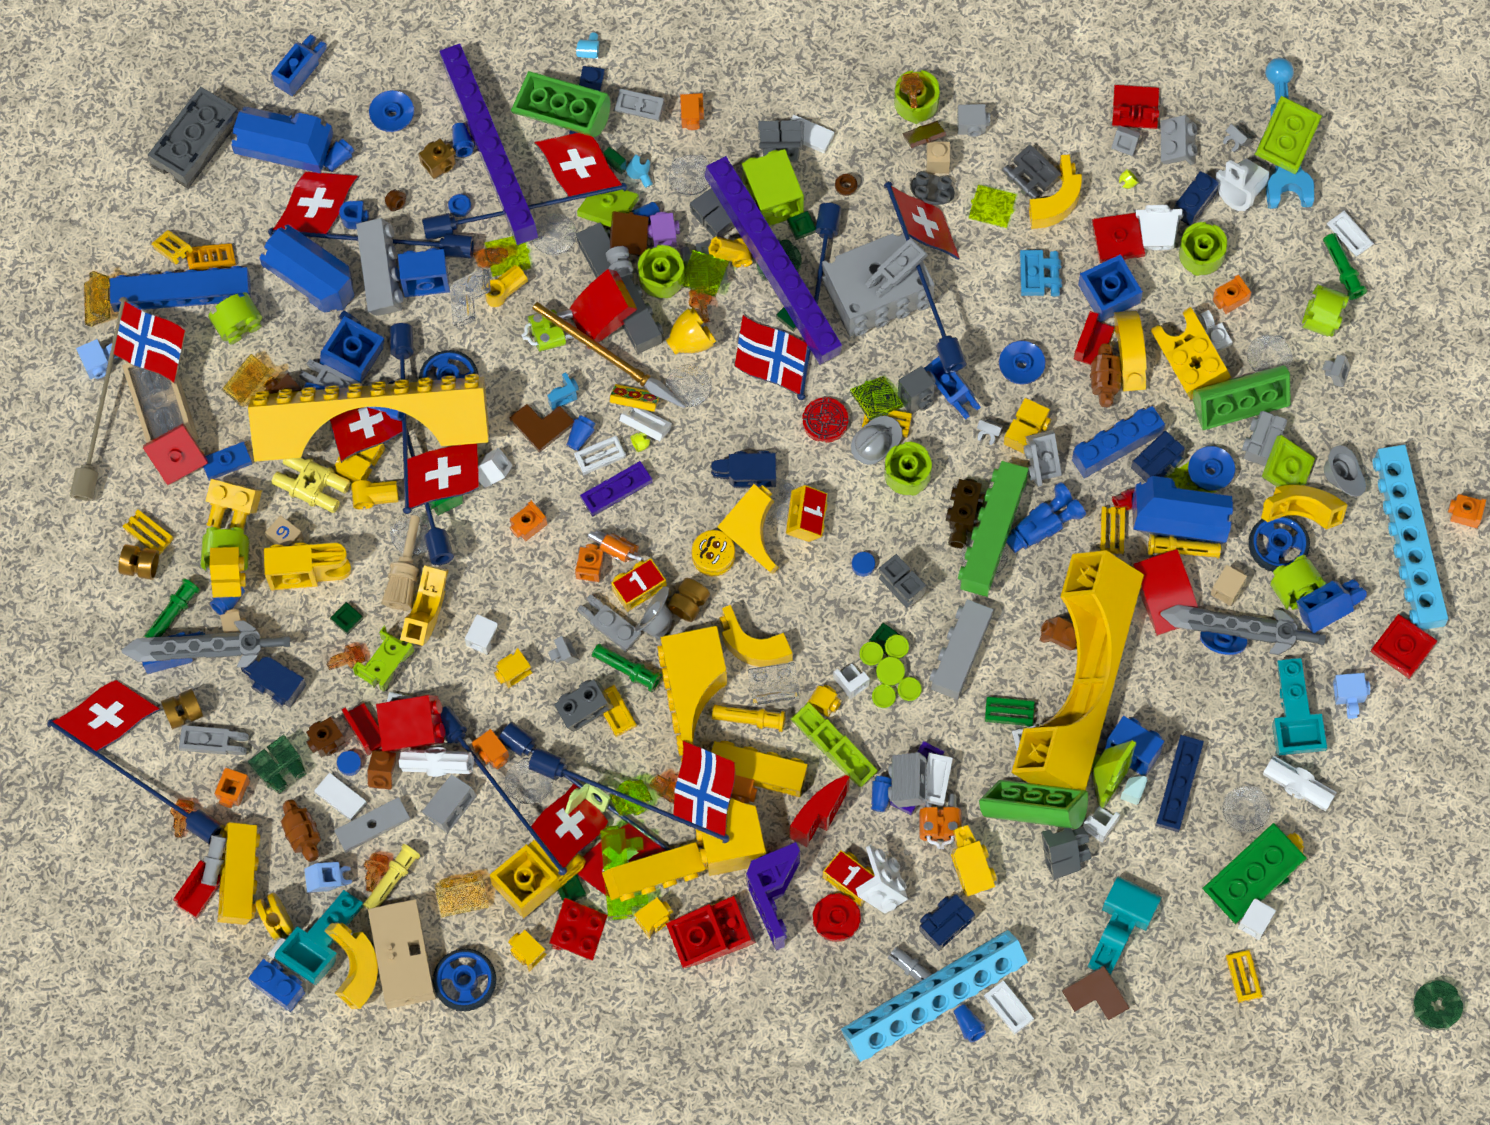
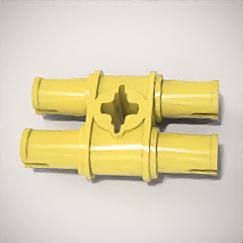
M303 458L283 459L285 466L300 472L298 478L293 479L277 471L272 478V484L288 491L292 498L296 497L309 503L311 507L317 505L335 513L340 501L322 493V490L328 485L346 494L351 485L350 480L335 474L332 468H326L314 462L311 458L306 460ZM315 479V483L307 484V481L312 482Z

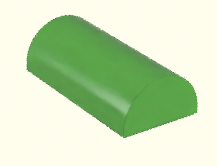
M528 71L511 112L596 137L603 131L608 121L610 98L604 92Z
M1280 365L1195 389L1193 391V402L1202 430L1260 415L1261 411L1271 412L1291 406L1290 372L1287 367Z
M999 780L979 800V806L982 815L987 818L1078 829L1086 816L1088 791Z

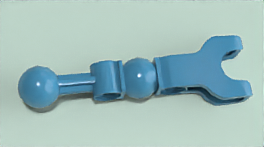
M1281 57L1271 60L1265 70L1266 77L1274 85L1276 104H1271V116L1281 96L1289 99L1287 83L1294 76L1291 62ZM1275 165V173L1270 177L1266 187L1268 208L1277 209L1281 200L1280 195L1286 191H1292L1299 195L1302 207H1312L1314 202V182L1311 176L1302 170L1301 165L1296 174Z

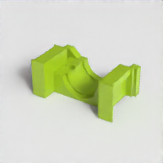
M384 625L379 632L383 642L366 666L357 662L352 668L355 676L357 675L365 680L373 688L379 682L380 690L383 692L387 689L398 665L402 661H406L414 652L411 643L408 642L406 645L405 641H400L387 633Z

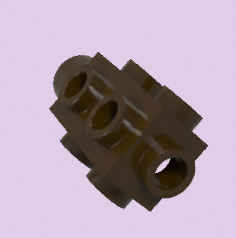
M959 479L957 487H952L950 500L954 501L953 508L948 507L946 521L950 522L949 529H953V533H950L948 545L954 548H966L968 541L967 532L972 533L973 527H978L979 525L977 508L978 506H983L985 492H981L982 483H978L974 479Z

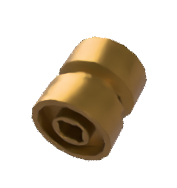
M125 544L119 558V574L128 576L138 574L139 578L153 580L159 564V551L144 548L141 551L138 546Z
M684 578L678 588L680 593L673 595L667 607L681 619L693 622L700 612L698 606H704L710 596V592L699 582L691 578Z
M192 688L181 692L179 698L172 696L161 701L172 730L185 725L186 720L192 722L204 717ZM182 705L185 713L178 715L176 706Z

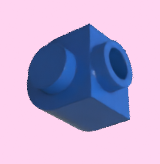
M347 201L340 207L339 213L342 224L348 229H357L356 224L369 220V211L365 210L363 201Z

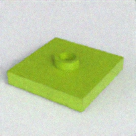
M624 190L587 197L578 208L577 216L596 223L601 222L602 225L611 227L612 212H631L639 201V194L628 190L625 192Z
M1279 435L1275 439L1261 477L1276 487L1284 485L1305 486L1315 457L1283 435Z

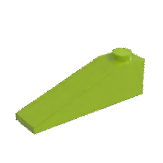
M1133 740L1105 749L1102 756L1097 754L1093 760L1091 776L1098 805L1103 809L1129 771L1136 742Z

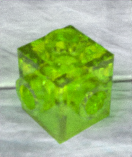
M626 780L616 789V791L647 804L653 801L643 780ZM609 795L619 816L629 814L637 816L647 810V808L616 795Z

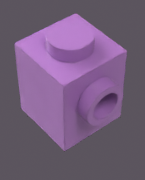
M659 212L651 215V224H648V238H653L654 248L657 245L676 247V234H680L678 220L674 221L673 213Z

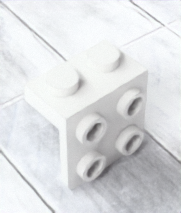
M870 844L866 847L875 877L857 887L856 892L858 897L881 912L887 913L908 900L905 891L907 886L900 876L898 861L894 857L891 858L886 855L882 849H877Z

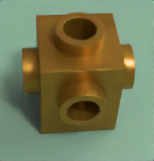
M441 138L435 142L428 143L424 150L418 153L421 165L433 179L442 173H448L455 165L454 155L456 153L449 143L445 144Z

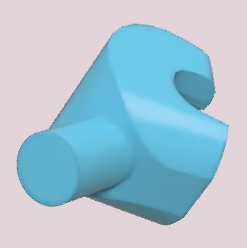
M590 33L588 40L580 39L576 48L577 57L598 59L599 41H597V33Z
M635 154L626 167L628 176L632 179H641L645 188L653 185L648 175L651 162L647 159L646 163L642 165L640 163V156Z

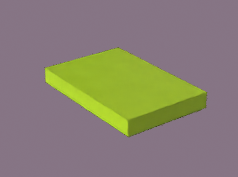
M1281 96L1254 155L1296 174L1322 115Z

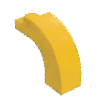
M1070 154L1060 156L1059 166L1060 173L1062 174V186L1059 191L1047 198L1030 199L1028 209L1031 229L1046 228L1061 222L1071 214L1077 205L1081 190L1082 174H1076L1075 163H1071Z
M1137 311L1114 312L1115 336L1118 340L1121 360L1122 390H1146V353L1140 316Z
M1284 485L1276 487L1274 495L1266 498L1261 518L1266 522H1270L1283 516L1298 515L1313 520L1327 530L1342 524L1348 504L1338 497L1314 487Z
M428 564L424 565L418 594L410 614L405 617L400 640L423 646L431 637L446 592L444 588L448 575L447 569Z
M731 605L722 608V616L719 617L724 629L722 640L727 649L736 658L757 667H775L793 661V653L784 633L768 639L752 638L740 628Z
M331 923L325 929V932L345 950L349 959L347 978L335 994L351 1009H361L372 994L378 974L376 953L371 942L363 932H354L351 935V929L345 924Z

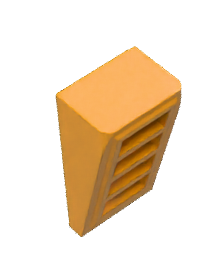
M232 243L191 247L193 249L191 253L186 251L189 270L206 271L210 268L222 269L236 266ZM223 251H226L228 260H223ZM213 253H217L218 261H214ZM204 255H208L209 262H205ZM195 257H199V263H195Z

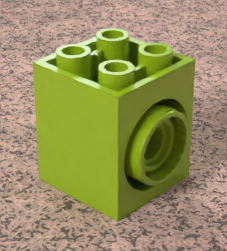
M785 149L780 151L773 150L765 156L759 158L752 157L742 163V183L769 226L787 221V218L804 212V195Z

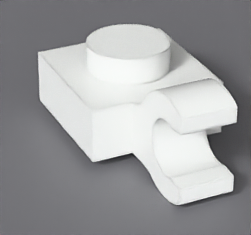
M1209 310L1201 313L1199 320L1216 351L1232 345V340L1223 324L1215 325Z

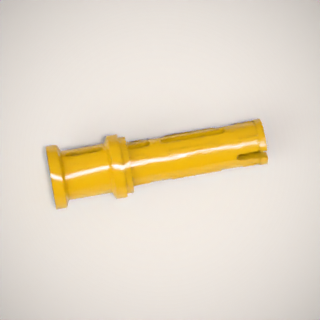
M1150 534L1148 555L1153 553L1164 554L1178 549L1179 554L1220 558L1221 544L1177 540L1173 536L1164 538L1155 537L1154 534Z
M714 704L712 720L756 725L757 728L762 730L765 727L778 729L779 732H783L786 711L778 713L766 711L765 708L757 711Z

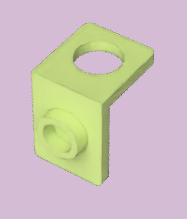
M586 783L581 789L576 788L571 793L565 813L569 814L585 798L604 812L607 809L610 797L601 789ZM593 793L601 797L602 803L595 799Z

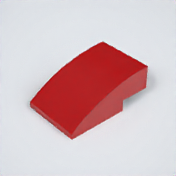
M607 269L582 291L569 310L572 311V320L577 329L599 343L625 324L623 320L635 312L637 307L619 273Z
M1178 549L1134 563L1132 566L1144 574L1140 596L1157 636L1179 629L1161 616L1160 613L1175 605L1198 608Z
M844 775L827 784L802 807L790 825L791 840L808 847L818 827L825 831L828 830L849 791V776Z
M735 896L714 905L708 904L666 923L684 969L714 960L756 943L740 900Z

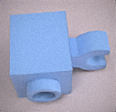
M98 339L76 348L90 380L93 378L100 379L105 376L112 343L102 349Z
M1364 673L1336 675L1333 680L1336 705L1346 704L1347 718H1358V703H1364L1367 695H1370L1369 681H1365Z
M339 862L316 863L305 868L307 893L327 892L340 886L351 884L352 880H345L342 875L343 872L350 871V867L344 866L339 868Z

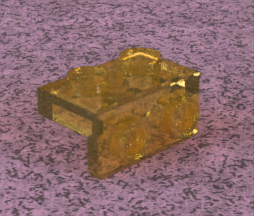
M96 271L90 272L89 281L84 282L85 325L93 327L111 319L110 277Z
M250 354L221 390L241 407L249 404L251 396L255 395L262 386L264 387L273 378L272 373L275 369L272 367L268 368L254 355Z
M476 872L463 875V878L455 880L452 877L439 880V883L435 884L441 918L489 908L482 874L477 875Z

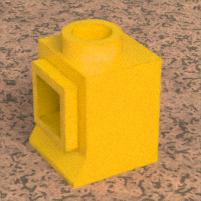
M519 648L516 649L514 655L509 654L498 661V665H496L497 671L494 672L497 681L500 684L505 683L508 689L532 674L531 666Z
M656 897L637 911L634 916L636 917L635 921L650 939L653 931L657 933L666 926L673 911L666 901L661 902Z
M526 930L521 934L517 932L508 941L511 946V954L523 966L527 964L529 972L547 955L545 948Z

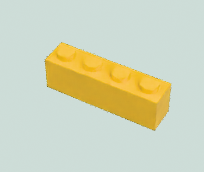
M725 740L720 742L714 741L711 752L735 762V775L753 779L756 787L801 797L808 764H804L803 760L798 758L784 759L774 752L760 753L757 752V749L749 746H744V748L736 747L732 742Z
M228 822L223 830V837L227 838V841L225 842L222 856L224 863L221 865L217 922L246 925L251 918H254L256 912V904L252 902L253 895L257 891V880H254V871H257L259 858L255 856L256 848L259 847L260 834L257 833V825Z
M695 842L610 868L602 872L611 901L620 898V901L624 902L635 898L634 893L637 892L646 895L655 892V887L663 885L664 889L677 885L676 880L684 878L685 882L699 878L698 873L704 871L705 867Z

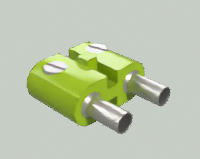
M555 309L550 310L562 319L573 317L571 310L556 313ZM538 313L527 317L528 324L525 325V332L522 334L523 340H528L531 345L537 347L539 352L566 345V340L574 338ZM528 327H530L535 342L526 336L528 334Z

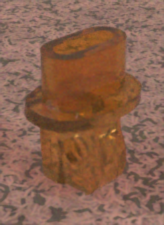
M917 73L904 74L901 76L900 90L905 94H909L910 108H917V93L923 89V81Z
M499 247L484 248L473 255L477 266L487 269L493 264H501L502 259L508 257V251Z
M705 287L692 289L688 293L690 297L688 300L689 306L699 308L702 321L704 323L710 322L707 305L712 301L711 294L704 293L707 292Z
M345 645L344 653L332 656L330 661L327 662L328 669H336L347 664L352 669L357 662H365L360 645L353 647Z
M657 774L651 780L649 786L657 790L659 797H663L674 804L676 782H672L669 776L664 778Z
M181 799L176 801V805L189 814L194 811L195 803L193 801ZM171 807L170 814L175 817L173 823L174 835L177 838H182L186 827V817Z
M372 853L370 859L364 862V867L367 870L365 877L366 891L373 892L379 877L387 873L389 870L387 867L389 857Z

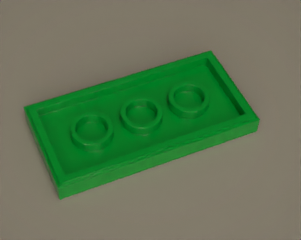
M1272 823L1202 889L1236 925L1243 919L1254 899L1260 902L1263 901L1307 860V857L1275 823Z

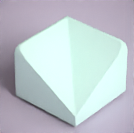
M1130 777L1120 799L1135 805L1139 804L1148 780L1147 777Z

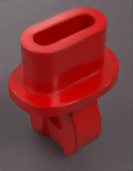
M1135 488L1122 491L1121 495L1112 496L1113 505L1116 508L1125 507V510H1131Z

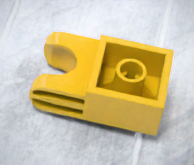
M1188 307L1183 311L1186 329L1181 335L1170 336L1159 325L1151 328V332L1191 400L1193 399V391L1195 389L1224 382L1231 378L1195 312L1191 307ZM1200 363L1201 367L1196 369L1195 365Z
M295 543L293 546L285 547L276 544L271 545L270 548H264L265 577L270 590L318 587V582L343 580L351 573V565L347 559L346 549L339 543L314 545Z
M533 840L490 874V879L493 887L524 919L574 875L579 873L584 868L585 859L580 854H577L566 867L567 873L559 875L558 868L537 841Z

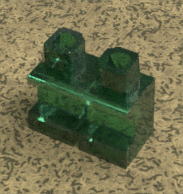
M284 734L267 746L268 752L264 748L247 761L251 770L263 781L268 789L271 787L278 794H281L289 787L283 779L287 774L291 773L296 781L307 774L300 755Z

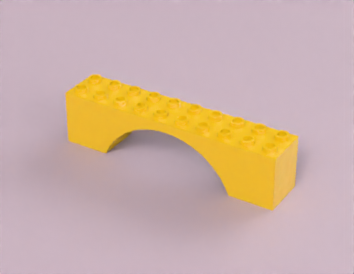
M478 374L465 375V378L457 379L455 376H444L442 380L421 378L418 382H409V380L404 379L395 381V384H386V382L379 381L372 383L371 386H362L360 383L348 385L347 388L331 385L326 386L322 390H316L315 387H307L298 392H292V389H283L273 394H269L268 391H259L251 396L248 405L254 462L301 458L309 439L324 423L338 414L362 407H385L406 413L424 424L434 434L441 446L487 443L489 441L484 376L479 377Z
M1107 550L1072 554L1060 597L1069 611L1077 641L1076 673L1071 691L1057 714L1042 725L1023 729L1011 773L1031 784L1086 790L1144 574Z
M717 626L660 637L661 645L657 646L660 667H665L662 668L669 710L670 712L674 711L671 713L674 734L679 733V735H676L679 757L683 756V741L693 745L695 728L706 704L719 690L727 685L726 666ZM733 798L730 799L726 834L730 838L728 843H722L723 840L695 829L698 847L703 846V849H700L702 863L705 870L708 869L709 876L748 869L752 860L766 855L756 806L742 803Z

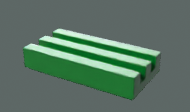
M987 697L985 722L1032 726L1035 701ZM991 704L1029 708V710L993 707ZM990 712L1028 716V719L992 716Z

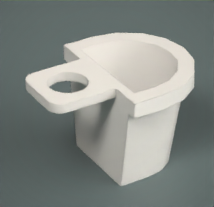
M1247 158L1239 163L1229 160L1226 162V170L1216 172V180L1219 182L1217 189L1220 197L1232 209L1237 211L1247 210L1253 205L1254 198L1268 184L1269 171Z
M1147 205L1145 210H1136V217L1140 219L1144 248L1148 250L1174 249L1179 220L1183 218V210L1170 209L1168 205Z

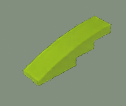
M809 702L790 718L806 737L859 787H862L878 771L846 736H843L828 719H824Z

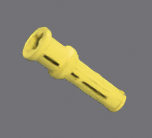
M402 844V850L395 860L389 862V870L369 898L363 903L367 909L380 907L400 878L407 876L409 867L415 859L420 858V855L406 844Z

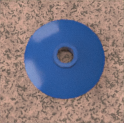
M394 90L385 91L372 100L369 107V116L371 122L378 129L386 132H396L410 124L414 116V106L406 94ZM391 112L396 113L393 117L388 116Z
M1016 341L1007 345L1001 352L999 368L1003 376L1010 382L1021 385L1030 384L1036 381L1044 372L1045 357L1041 349L1035 344L1027 341ZM1019 363H1024L1026 367L1019 368L1017 365Z
M1208 446L1197 450L1191 456L1188 472L1191 480L1198 487L1208 491H1217L1225 488L1232 481L1235 474V463L1230 454L1219 447ZM1212 468L1215 473L1211 475L1206 470Z
M1212 632L1200 633L1201 642L1208 649L1216 653L1234 655L1243 652L1247 646V639Z

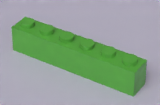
M1001 461L999 469H994L991 482H994L993 487H988L985 495L986 508L981 507L978 521H981L979 527L975 526L971 540L974 541L973 546L967 547L964 560H967L966 566H961L958 574V580H961V590L988 597L1027 482L1029 468Z

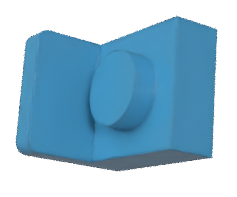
M566 372L562 374L565 386L557 387L547 395L552 411L558 406L562 407L577 400L576 391L579 390L578 385L573 377H568Z

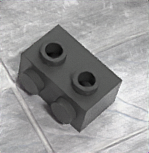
M920 366L898 380L897 397L908 413L913 414L919 409L924 411L932 405L936 383L934 376L930 371L926 372Z
M595 679L584 681L579 685V689L572 693L563 694L559 701L554 704L566 727L573 732L614 708L601 683Z

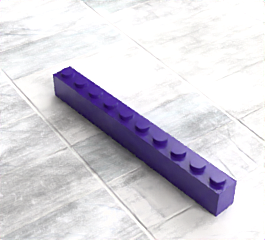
M459 43L440 50L443 67L516 244L520 245L538 238L535 222L461 44Z
M725 156L707 165L704 177L819 365L840 355L842 348L840 340L728 158Z

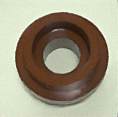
M842 174L835 181V189L840 195L850 196L857 190V180L850 174ZM844 183L850 184V187L844 188L842 187V185Z
M391 190L385 197V204L392 212L402 209L406 202V194L401 190Z

